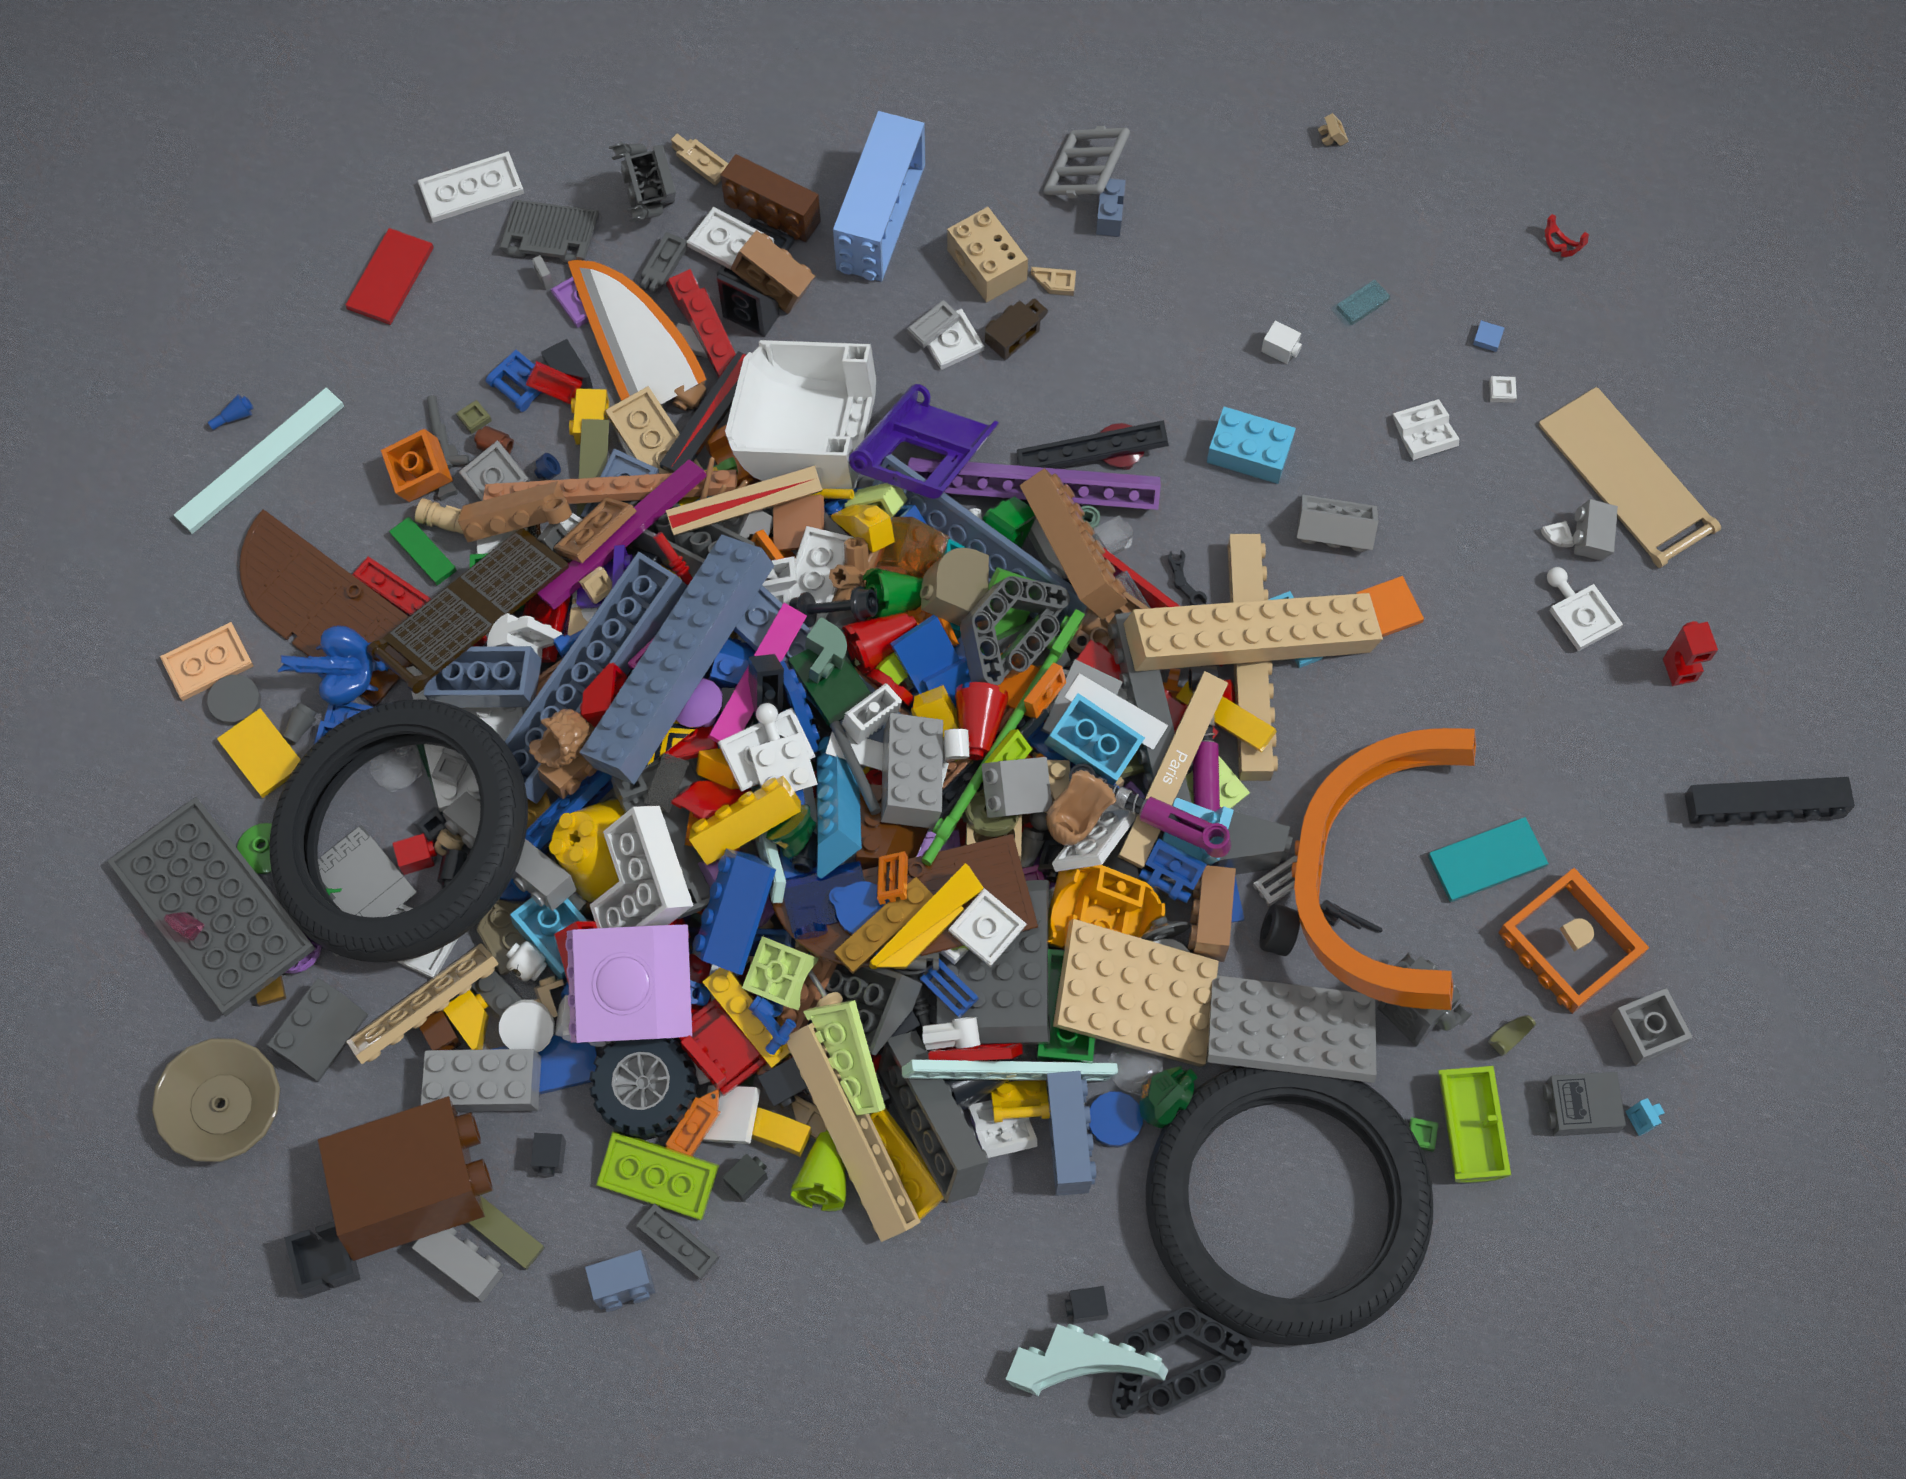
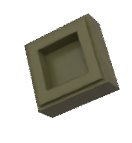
M477 400L456 413L458 419L471 434L492 421L490 415Z

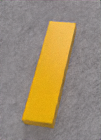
M1188 681L1176 696L1177 701L1187 705L1193 695L1189 691ZM1223 696L1214 713V723L1261 753L1277 732L1274 727Z

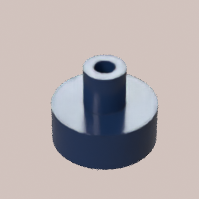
M544 453L536 459L537 469L534 470V473L538 478L545 477L551 480L561 473L559 462L550 453Z

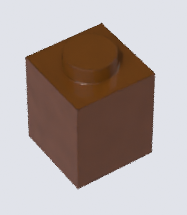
M442 1010L427 1016V1020L419 1026L432 1051L454 1050L462 1045Z

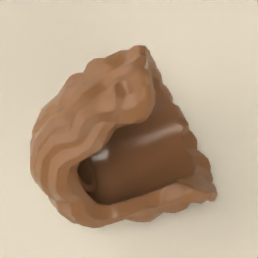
M562 709L554 713L552 717L541 720V723L548 729L544 732L542 739L534 740L529 744V753L534 755L539 763L547 764L549 767L560 768L561 766L569 765L574 759L581 756L579 752L590 737L591 730L590 725L578 712L572 709Z

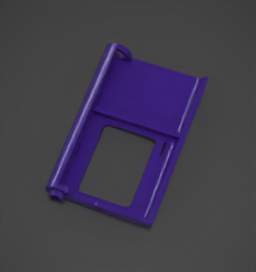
M914 384L850 454L849 464L859 474L928 498L936 499L950 486L995 430L999 422L994 421L991 425H986L930 406L931 396L929 390L921 384ZM918 391L924 396L923 402L917 401ZM901 442H908L946 456L925 482L901 474L898 471L881 467L885 457L890 455Z

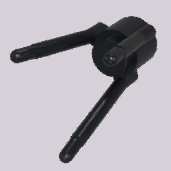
M1327 899L1320 906L1325 919L1333 927L1342 920L1359 930L1362 928L1360 925L1362 924L1379 933L1383 931L1381 927L1342 909Z

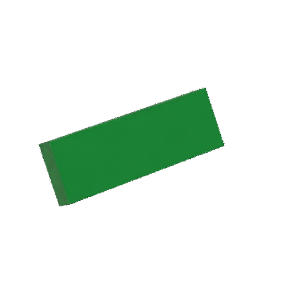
M407 517L389 531L395 541L436 586L457 571L450 560L410 517Z

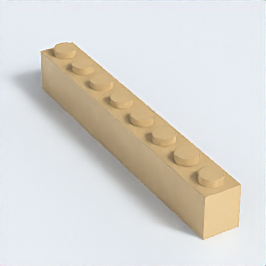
M811 1023L789 1035L788 1049L811 1093L814 1104L821 1114L824 1125L830 1133L837 1153L848 1171L849 1178L859 1194L861 1203L869 1215L874 1231L878 1234L880 1241L883 1242L921 1222L870 1115H856L840 1084L842 1079L838 1071L830 1065L828 1061L830 1055L823 1042L819 1043L815 1035L817 1030L814 1024Z

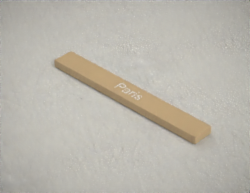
M1204 671L1146 794L1145 800L1152 796L1167 804H1173L1228 682ZM1137 815L1118 857L1142 869L1160 830L1141 822L1140 816Z

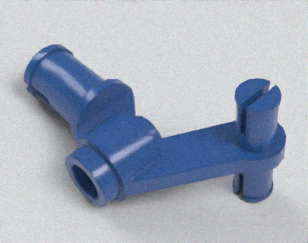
M757 995L748 1009L752 1011L751 1014L758 1018L773 1038L765 1049L769 1054L775 1055L779 1047L788 1042L789 1035L796 1027V1023L791 1019H786L785 1023L780 1027L773 1017H777L782 1013L783 1005Z

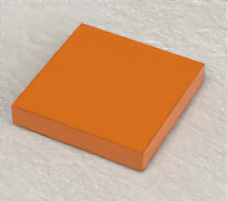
M1403 576L1356 592V594L1370 593L1383 637L1421 624L1424 621V617Z

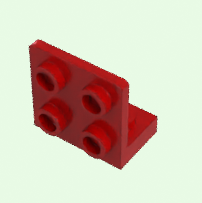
M725 1013L695 1038L689 1035L681 1041L684 1052H687L690 1059L717 1090L722 1088L760 1055L759 1051Z

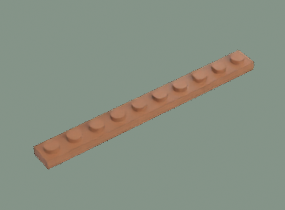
M712 471L707 496L717 495L722 485L727 487L725 492L737 489V471ZM672 473L486 484L483 500L558 481L568 504L602 502L606 497L618 501L643 500ZM705 478L684 497L701 496Z

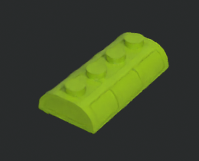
M1494 1066L1438 1070L1455 1182H1486L1511 1176Z

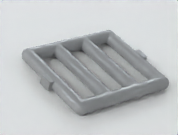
M1096 126L1095 129L1072 130L1044 187V194L1067 195L1068 198H1077L1081 194L1103 193L1130 135V130L1128 128L1106 129L1105 126ZM1117 138L1114 147L1074 148L1076 141L1081 139ZM1108 157L1105 165L1065 167L1068 158ZM1100 175L1097 184L1056 185L1059 178L1064 176Z

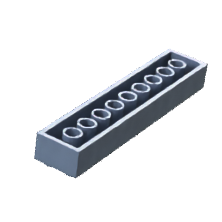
M721 534L579 752L593 768L633 785L636 783L775 566L762 548Z
M640 552L634 557L505 740L521 770L527 798L536 804L549 788L539 777L537 768L541 763L535 759L534 755L529 753L530 742L542 739L544 732L548 729L541 723V720L552 717L554 713L562 709H572L583 717L580 712L583 691L609 663H615L627 677L631 671L628 662L655 637L688 587L677 575Z

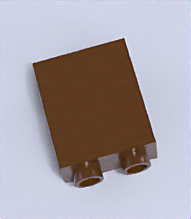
M449 1096L318 1139L337 1236L353 1261L485 1217L480 1195L492 1192L493 1186L484 1159L472 1162L469 1152L470 1147L481 1144L478 1126L472 1112L458 1115Z

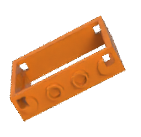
M1575 868L1571 869L1513 916L1498 932L1506 942L1504 945L1510 949L1512 948L1519 955L1520 962L1526 968H1531L1538 976L1539 983L1544 988L1550 989L1555 994L1559 1005L1563 1004L1572 1014L1641 958L1649 949L1648 945ZM1564 887L1628 954L1580 995L1572 989L1516 928Z

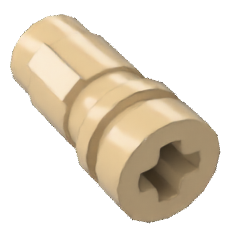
M424 498L420 500L415 512V522L427 524V526L431 527L436 525L439 528L463 534L458 523L461 509L448 505L444 508L440 506V503H432L431 500Z

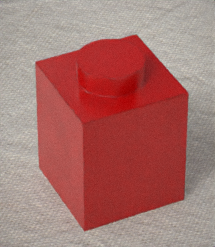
M424 833L393 842L398 866L404 875L435 866L433 857L437 856L433 841L428 842Z

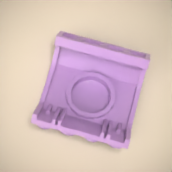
M688 925L635 926L567 931L565 945L568 951L567 977L569 979L568 1005L570 1007L569 1033L571 1035V1043L692 1036Z

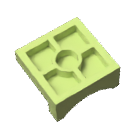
M762 936L742 989L786 1007L799 1010L803 983L810 970L817 964L819 958Z

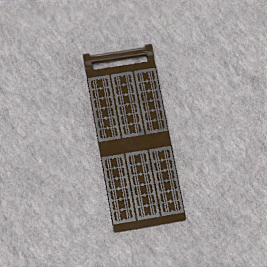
M524 528L519 529L386 636L370 643L367 647V653L373 658H378L408 684V688L413 693L418 694L424 690L426 684L488 634L494 623L501 616L507 613L510 615L567 570L569 565ZM390 645L422 674L414 676L385 651L386 647Z

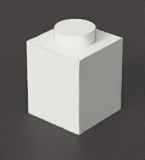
M1274 321L1263 340L1261 352L1288 364L1291 357L1296 358L1302 347V344L1299 343L1301 333Z

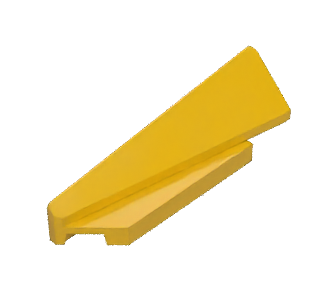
M966 863L870 961L869 967L871 969H906L964 911L962 905L984 889Z

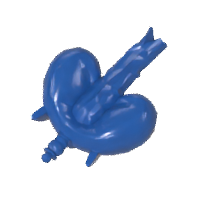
M337 625L324 630L321 635V645L316 647V650H323L327 655L326 657L309 656L306 658L281 655L280 663L284 665L278 669V672L293 671L297 673L318 674L322 679L319 685L321 698L332 705H343L354 701L366 690L378 691L377 687L369 684L373 671H388L390 668L382 661H375L367 653V647L372 642H367L359 633L349 627Z

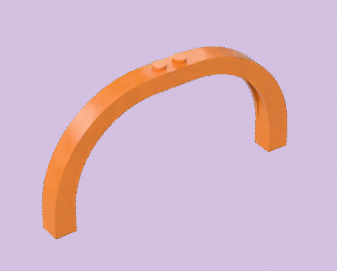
M1438 728L1417 730L1398 734L1367 746L1350 756L1327 776L1311 799L1305 813L1300 840L1295 842V856H1298L1297 862L1292 863V878H1295V899L1303 934L1317 959L1330 973L1344 984L1370 998L1403 1007L1451 1010L1454 987L1452 971L1410 969L1388 965L1359 953L1334 932L1325 919L1319 904L1325 847L1329 831L1345 804L1363 788L1380 778L1401 770L1421 766H1474L1476 755L1475 729Z

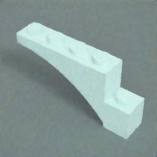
M1057 1324L1046 1353L1034 1347H1029L1028 1350L1018 1347L1006 1380L1013 1387L1039 1396L1042 1390L1052 1385L1087 1374L1124 1372L1145 1375L1164 1381L1168 1369L1161 1362L1162 1358L1155 1354L1146 1352L1145 1356L1135 1353L1136 1349L1125 1343H1120L1119 1346L1109 1343L1110 1340L1100 1334L1094 1333L1093 1337L1083 1334L1084 1330L1075 1325L1068 1324L1067 1327Z

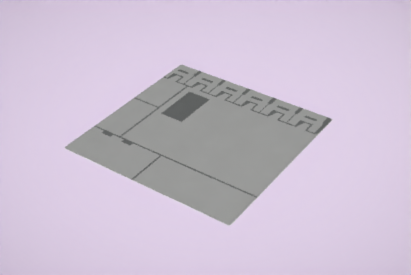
M362 825L318 859L319 871L325 888H342L341 892L330 893V897L342 911L362 917H386L416 893L415 889Z

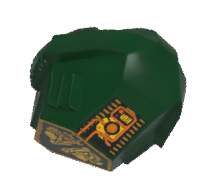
M1182 1066L1166 1069L1142 1084L1139 1103L1140 1115L1149 1125L1152 1124L1157 1128H1163L1174 1119L1178 1109L1185 1110L1194 1092V1080L1197 1079L1192 1069L1189 1068L1184 1071Z

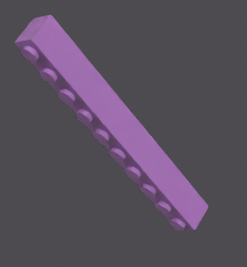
M910 457L908 467L927 480L942 460ZM968 462L944 493L1012 498L1015 496L1018 499H1026L1019 485L1044 468ZM1045 468L1051 475L1056 473L1063 485L1067 484L1075 495L1072 498L1074 503L1154 510L1159 508L1160 477Z

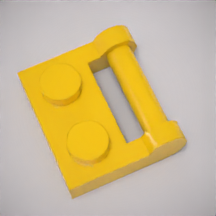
M1045 1080L1008 1081L991 1092L994 1123L1003 1122V1119L1040 1116L1041 1119H1050Z

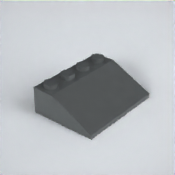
M837 964L825 988V992L827 994L833 992L840 993L843 998L842 1002L855 1000L870 1054L876 1055L913 1010L922 983L884 968L871 969L870 967H860L852 974L845 965ZM811 1019L809 1020L807 1025L813 1023Z

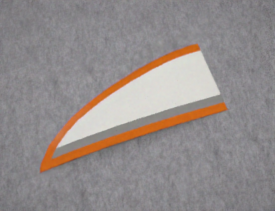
M568 261L589 323L621 401L649 386L659 403L663 404L678 396L674 393V390L684 385L685 392L707 380L695 354L680 331L654 300L624 274L594 261Z

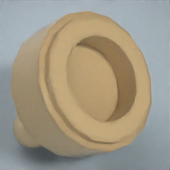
M443 829L440 831L434 847L436 852L443 856L446 854V850L442 849V845L448 849L461 850L464 842L458 834L454 836L449 830Z

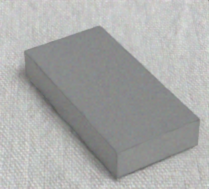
M943 300L909 326L907 333L921 347L925 348L960 320V315Z

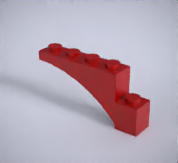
M691 269L669 278L666 281V285L675 304L688 321L718 378H720L736 353L705 287L699 288Z

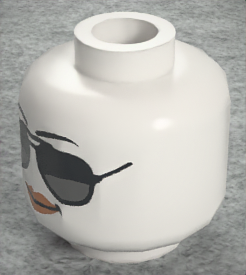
M525 941L521 945L515 943L506 954L510 958L506 965L507 969L522 981L530 979L535 981L547 966L545 957L530 941Z

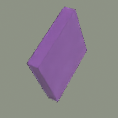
M573 277L551 289L552 295L577 328L589 322Z

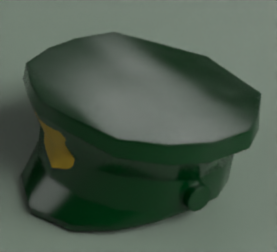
M808 804L801 805V812L767 831V840L778 844L783 856L789 859L798 855L805 847L816 827V822L810 815L811 810Z

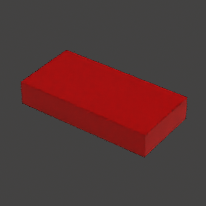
M536 361L526 381V385L571 405L572 398L576 397V390L580 389L582 381Z

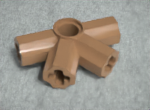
M860 537L847 539L844 542L845 565L838 564L834 569H830L829 574L833 587L838 588L833 601L850 600L854 587L861 586L865 588L866 580H862L863 575L867 570L876 567L885 548L871 552L868 549V544Z

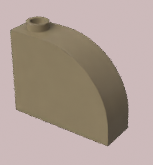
M957 548L949 551L929 567L923 577L922 589L920 591L921 610L960 626L962 620L988 592L989 555L970 548Z

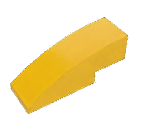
M757 1107L751 1139L775 1149L778 1147L801 1157L812 1130L808 1125Z

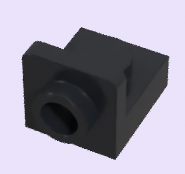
M1045 840L1038 870L1046 875L1049 881L1056 883L1059 871L1055 872L1052 863L1065 846L1055 840Z

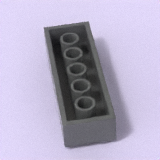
M633 500L629 504L635 507L642 500ZM676 503V504L673 505L670 509L675 508V507H678V506H681V505H679V504ZM666 512L629 544L659 556L662 563L669 566V560L653 538L662 532L677 555L683 557L682 561L686 562L685 566L688 565L690 567L688 571L692 577L695 576L721 534L755 546L754 542L717 523L674 536Z
M917 1031L890 1037L884 1045L877 1074L885 1089L891 1095L893 1104L947 1204L977 1195L988 1165L986 1151L979 1146L973 1128L968 1126L961 1106L956 1104L952 1097L950 1086L943 1079L902 1077V1067L911 1060H929L928 1050H926L923 1040L920 1039Z

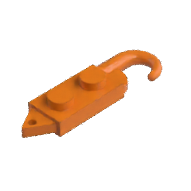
M716 1089L700 1098L695 1097L690 1109L686 1111L685 1117L679 1122L668 1139L666 1148L690 1156L694 1155L721 1113L718 1111L719 1090Z

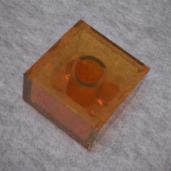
M892 517L891 523L895 542L882 549L878 566L887 571L923 578L929 567L944 556L950 536L914 517Z

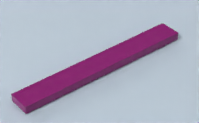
M687 460L634 507L637 512L583 563L575 560L570 562L567 570L537 593L539 598L555 610L581 587L580 580L599 566L603 568L614 558L615 545H625L627 547L659 519L666 510L675 505L707 477L705 471L691 460Z

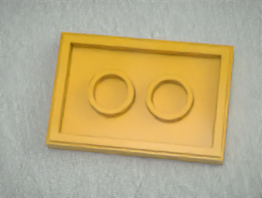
M261 708L217 738L262 798L284 784L301 760Z

